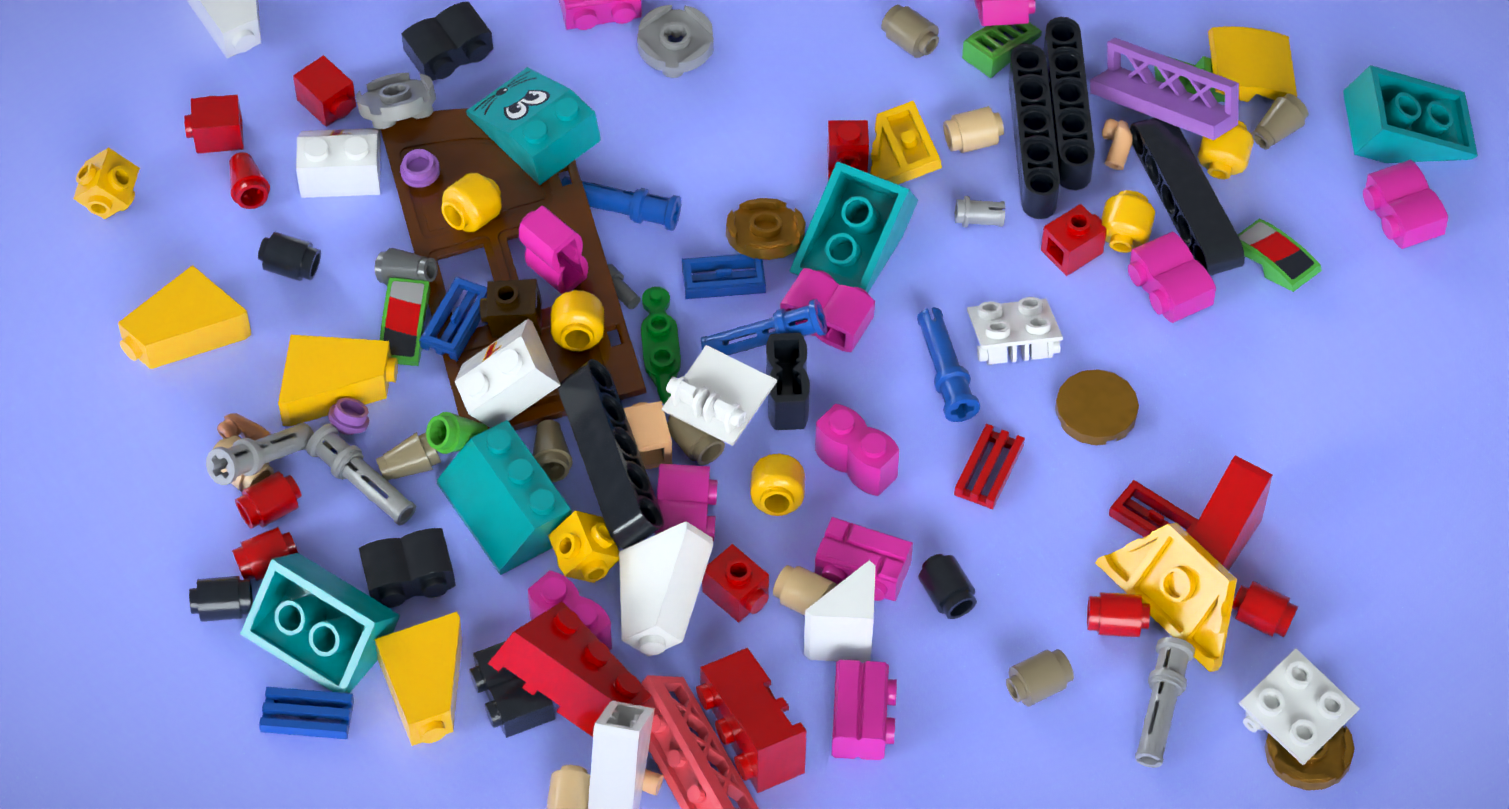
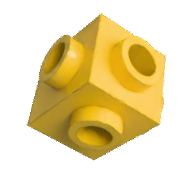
M108 147L86 160L76 176L78 185L73 199L85 206L91 213L103 219L110 217L118 211H125L135 198V191L133 189L140 168Z
M575 510L548 535L558 559L557 564L565 577L595 583L604 578L608 570L619 561L618 547L611 538L601 516Z

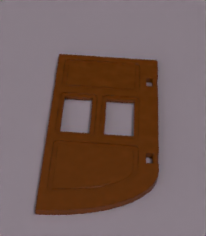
M469 108L438 110L425 118L416 119L411 117L396 121L392 127L380 129L414 254L434 258L437 262L438 272L435 280L430 282L431 291L428 301L432 317L446 295L438 260L484 248L494 281L519 280L508 240L519 238V227L522 219L529 212L536 211L543 205L582 238L583 249L581 255L587 260L588 274L587 278L573 290L594 294L601 301L604 308V335L602 339L591 349L580 352L562 348L554 341L551 334V307L542 309L541 336L539 337L559 382L563 381L589 360L595 359L609 371L620 400L647 393L575 160L539 185L467 116L466 110ZM415 149L429 151L438 159L440 165L438 178L432 184L420 188L407 185L400 173V166L404 156ZM568 171L572 184L562 186L559 173ZM468 173H479L496 182L501 192L502 207L500 214L476 232H465L453 228L445 220L441 209L444 191ZM452 311L437 335L438 339L442 337L450 323ZM488 324L475 329L458 361L450 359L447 353L443 355L459 416L477 422L480 421L468 414L455 380L464 362L499 339L492 338ZM617 330L621 344L611 347L607 332ZM558 388L509 420L514 430L534 426L544 420H555L567 416Z

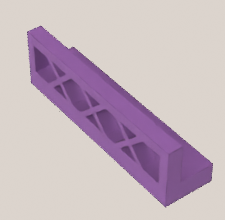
M1115 37L1107 41V70L1090 79L1091 94L1212 140L1238 125V82ZM1121 54L1128 57L1135 68L1134 71L1121 67ZM1149 65L1156 66L1166 80L1164 83L1155 79L1148 68ZM1180 76L1189 79L1197 91L1196 94L1187 92L1179 80ZM1213 87L1225 92V106L1217 102L1209 89Z

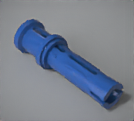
M563 177L561 181L562 186L572 184L570 177ZM582 181L590 207L628 215L634 223L641 224L643 221L665 225L666 230H675L681 212L682 200L680 196L673 195L671 198L649 194V190L645 188L636 189L635 192Z
M817 299L809 301V305L789 311H786L784 308L778 309L773 313L772 318L739 326L714 335L701 337V347L703 350L707 345L729 356L767 345L769 336L775 333H801L803 336L817 333L819 336L827 334L826 318L820 302ZM808 319L807 322L795 325L796 322ZM757 333L756 337L729 344V341Z
M932 307L934 316L932 320L927 308L918 314L917 321L921 327L937 373L934 378V386L944 399L943 412L945 418L951 422L969 420L980 410L979 400L976 396L972 395L969 387L971 381L969 372L959 365L942 311L939 308Z

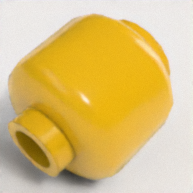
M1238 120L1236 127L1215 140L1202 136L1197 154L1198 160L1203 167L1208 169L1207 173L1210 176L1218 179H1229L1231 175L1240 174L1247 168L1254 143L1253 136L1247 130V126Z
M468 173L444 191L441 207L442 214L447 223L453 228L465 232H476L500 214L502 207L500 189L492 179L479 173Z
M1124 190L1120 191L1117 195L1111 196L1105 202L1101 220L1102 225L1107 229L1105 241L1109 243L1113 250L1129 253L1132 249L1149 242L1155 219V209L1148 202L1146 196L1136 191Z
M579 290L569 291L557 297L551 307V334L554 341L562 348L579 352L591 349L597 345L604 335V308L601 301L594 294Z
M780 453L769 454L760 458L754 464L751 472L750 495L752 503L758 510L773 516H783L796 511L802 505L805 496V472L800 462L789 455Z

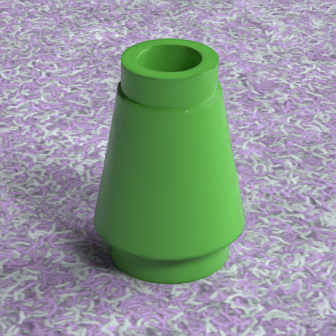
M442 412L429 421L426 437L432 448L442 454L461 451L470 438L486 431L488 427L483 423L450 412Z

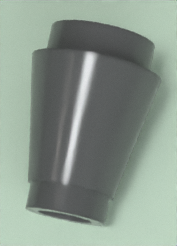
M389 248L387 251H382L378 254L374 271L377 280L388 286L389 277L433 282L437 276L438 266L434 258H427L397 248Z

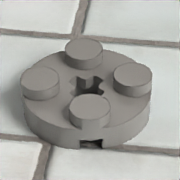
M672 5L657 7L648 12L640 21L637 35L639 55L645 63L656 70L662 71L666 77L678 78L684 72L692 71L703 65L713 54L712 24L704 13L690 6H685V10H672ZM672 35L674 38L680 36L683 38L680 42H670L668 37Z
M395 73L372 80L366 84L368 92L362 95L359 90L356 94L359 114L364 119L372 121L373 127L376 129L392 127L396 121L411 117L416 119L428 117L434 112L432 104L436 100L433 81L424 74H420L421 80H410L409 73Z

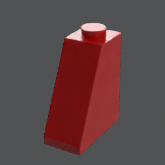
M1236 455L1228 465L1190 534L1228 571L1262 521L1273 476L1270 472Z

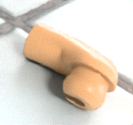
M1110 118L1105 121L1102 130L1104 139L1113 140L1105 160V165L1115 170H1123L1133 143V137L1126 121L1121 119L1118 122Z

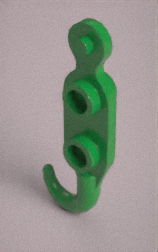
M654 286L648 288L642 294V305L649 315L641 323V341L645 371L656 386L660 401L665 404L671 396L666 391V387L672 377L677 378L681 368V356L676 321L666 313L670 306L669 292L662 287Z

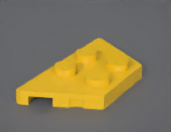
M1178 523L1167 524L1151 532L1150 535L1138 538L1126 544L1125 547L1111 554L1103 555L1096 560L1095 564L1127 594H1141L1142 603L1150 604V616L1172 637L1189 642L1195 648L1194 658L1209 672L1219 670L1222 666L1237 578Z

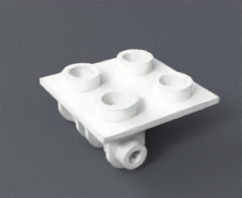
M1026 297L1018 302L1008 303L989 301L981 303L979 306L967 307L969 318L980 344L977 346L979 362L986 361L987 365L1007 363V346L1011 362L1017 361V345L1021 347L1023 361L1029 360V344L1032 360L1053 358V354L1060 353L1061 351L1060 341L1063 340V336L1046 298Z
M706 345L685 376L679 379L676 377L670 379L666 391L671 396L662 407V411L733 446L777 383V379Z
M1296 648L1239 702V705L1246 711V717L1243 719L1245 727L1251 732H1256L1258 729L1266 730L1302 765L1360 710L1352 700Z

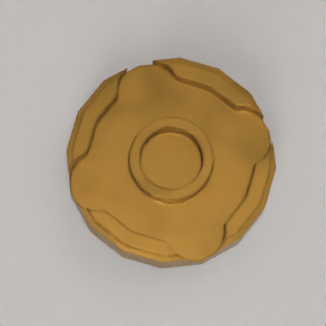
M758 198L747 200L739 204V209L734 211V213L732 209L728 214L726 238L731 247L748 257L765 260L784 258L799 249L805 236V219L799 210L795 208L793 211L786 208L787 203L778 199Z
M1099 369L1085 370L1070 376L1059 388L1055 405L1056 416L1058 415L1061 427L1066 434L1079 442L1095 446L1106 445L1107 441H1112L1116 438V442L1125 438L1135 426L1139 408L1136 392L1128 381L1113 372Z
M1343 726L1304 765L1290 754L1271 734L1268 733L1265 743L1267 763L1275 775L1288 785L1307 791L1324 790L1339 783L1350 769L1355 750L1353 737L1347 726L1345 728Z

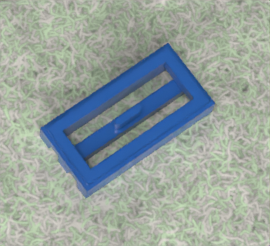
M743 254L682 259L685 299L766 293L763 259H754ZM755 268V270L732 271L734 269ZM716 271V273L692 274L695 272Z
M455 277L419 340L421 348L428 351L430 348H433L436 354L443 356L444 353H447L450 359L458 361L481 321L480 299L487 298V287ZM463 290H466L465 297L452 314L451 321L440 339L436 338Z
M266 687V699L262 706L263 715L259 721L260 732L348 740L354 706L353 694ZM273 715L296 716L306 720H316V718L341 720V723L273 718Z

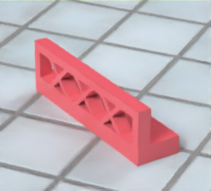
M647 675L641 682V685L652 697L646 702L644 707L655 708L648 750L681 809H735L729 797L737 802L740 809H759L684 677ZM669 692H674L679 702L672 698ZM690 728L695 730L698 733L699 737L692 733ZM709 762L715 765L719 772L712 768Z

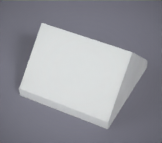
M870 560L805 610L804 656L809 660H858L861 663L871 661L875 565Z

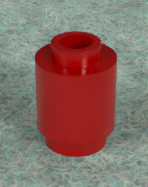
M277 471L242 490V496L235 499V504L241 517L250 529L258 525L263 528L298 509L297 499L302 497V494L291 475L284 477L281 472Z
M279 527L240 542L241 547L232 550L243 579L251 580L255 578L256 582L264 578L271 559L298 553L290 532L281 534Z
M1252 581L1249 588L1243 585L1240 586L1233 601L1232 609L1238 611L1235 620L1273 637L1274 633L1285 637L1299 606L1290 603V597Z
M1100 592L1099 596L1088 597V631H1097V634L1101 636L1140 637L1141 629H1149L1150 604L1142 603L1141 594Z

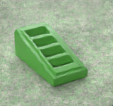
M1030 22L1029 24H1014L1015 27L1024 32L1023 34L1012 28L1011 26L1013 25L985 26L963 42L962 58L986 76L992 78L1011 62V54L1016 47L1034 43L1041 37L1042 30ZM1004 32H1007L1009 35H1011V36L1014 37L1015 39L1011 40L1010 38H1008V37H1007L1006 35H1004L1003 33H1004ZM998 39V40H999L1000 42H1002L1004 45H1003V46L1000 45V44L997 43L995 40ZM989 46V47H991L992 49H994V51H991V50H989V49L986 48V47Z

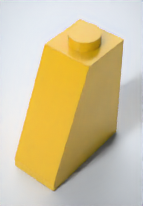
M193 265L118 322L122 338L120 341L122 350L133 361L139 359L149 369L245 340L252 335L247 310Z
M291 334L278 401L282 426H294L298 423L328 416L330 407L341 398H353L364 405L386 399L389 382L396 383L398 375V359L391 357L389 341Z
M456 611L374 639L379 665L411 746L422 742L433 743L442 739L446 734L453 732L463 642L458 612Z

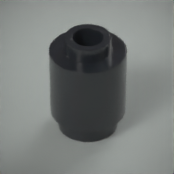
M276 231L270 238L264 237L258 251V260L263 261V270L297 281H302L303 278L312 280L318 270L321 259V250L314 248L313 243Z
M936 554L923 563L918 579L939 613L945 614L948 619H957L975 607L977 603L974 596L975 588L955 556Z
M239 576L197 579V588H189L191 614H199L200 622L242 619L243 614H249L253 604L251 580H240Z

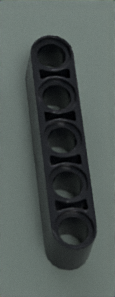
M1061 16L1053 18L1046 25L1043 51L1047 62L1060 185L1068 190L1076 191L1087 187L1091 182L1095 148L1081 30L1075 20Z
M1023 44L1012 51L1008 80L1021 206L1028 216L1034 219H1045L1052 216L1056 211L1060 185L1045 53L1040 47L1033 44Z
M1154 117L1132 123L1130 131L1133 137L1132 145L1177 232L1191 251L1194 259L1207 270L1210 276L1242 267L1245 263L1242 243L1180 127Z
M591 359L561 381V386L558 387L607 530L614 542L620 548L626 549L645 540L663 527L664 520L614 381L603 364L595 359Z

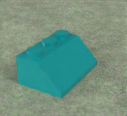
M508 420L470 438L437 479V485L500 575L552 549L553 547L548 535L572 514V509Z
M300 553L271 559L240 635L330 691L350 693L378 661L374 639L393 633L401 615Z

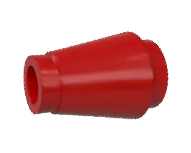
M246 152L236 153L229 160L231 197L234 202L244 209L258 208L268 199L270 191L269 182L250 154Z

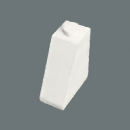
M187 0L227 59L261 44L259 0Z
M685 521L619 551L621 640L648 657L659 655L666 649L683 642L713 548L712 537Z
M611 700L596 721L593 733L588 809L640 808L655 708Z

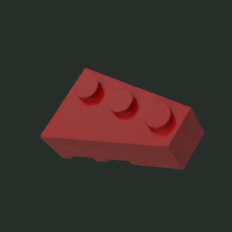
M563 601L515 630L488 662L497 671L505 667L525 681L522 688L530 694L534 695L539 691L559 705L557 713L592 737L596 721L611 700L644 706L652 697L641 685L637 677L620 663L610 652L609 648L585 626L579 616L570 610Z
M747 647L701 666L700 685L696 686V691L703 708L706 711L712 709L716 716L715 727L722 743L725 746L731 744L736 753L734 762L739 775L744 781L750 779L754 789L759 793L805 773L807 730L801 722L792 725L784 714V712L789 710L788 703L783 697L775 699L769 688L772 685L771 679Z

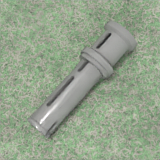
M298 423L293 427L255 441L249 438H242L234 442L232 447L214 448L206 457L207 472L215 483L219 485L231 484L240 475L252 476L257 474L266 463L301 450H306L307 443L314 432L308 424ZM227 469V472L223 473L221 470Z
M326 424L311 436L306 446L307 453L324 461L331 468L330 472L335 478L350 481L399 526L405 524L414 515L416 505L363 460L362 450L356 445L350 446L338 435V430L334 425ZM331 449H335L337 453L334 454ZM372 481L378 488H380L386 495H388V498L385 499L373 487H371L368 484V482Z
M1163 637L1156 644L1158 658L1155 670L1151 671L1148 676V684L1152 692L1144 718L1138 749L1135 753L1136 761L1146 767L1157 768L1162 766L1177 697L1182 695L1187 688L1188 683L1185 673L1188 662L1194 658L1195 648L1189 642L1180 638Z

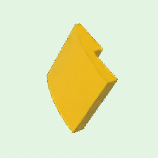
M1212 27L1208 31L1213 74L1238 82L1239 100L1248 103L1256 94L1275 100L1277 97H1284L1286 94H1293L1297 97L1289 36L1249 27ZM1215 89V92L1225 95V92Z

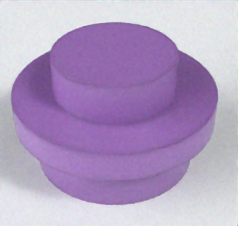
M412 150L403 158L400 166L401 177L409 186L417 188L428 186L440 174L439 161L427 150Z
M346 397L339 399L336 404L330 407L328 419L337 428L338 432L345 435H354L366 431L369 425V411L362 402Z

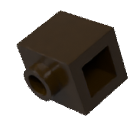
M537 279L487 281V298L480 299V316L482 323L488 322L492 338H501L527 319L533 322L538 335L541 336L542 298Z

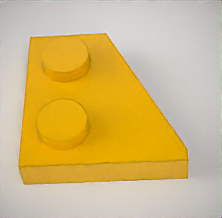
M914 101L877 114L875 123L876 137L871 151V175L898 185L942 168L941 159Z

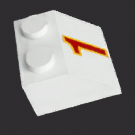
M380 129L301 131L297 136L296 171L301 198L380 195Z
M529 319L464 362L455 380L468 414L490 428L505 420H511L561 386L535 326Z

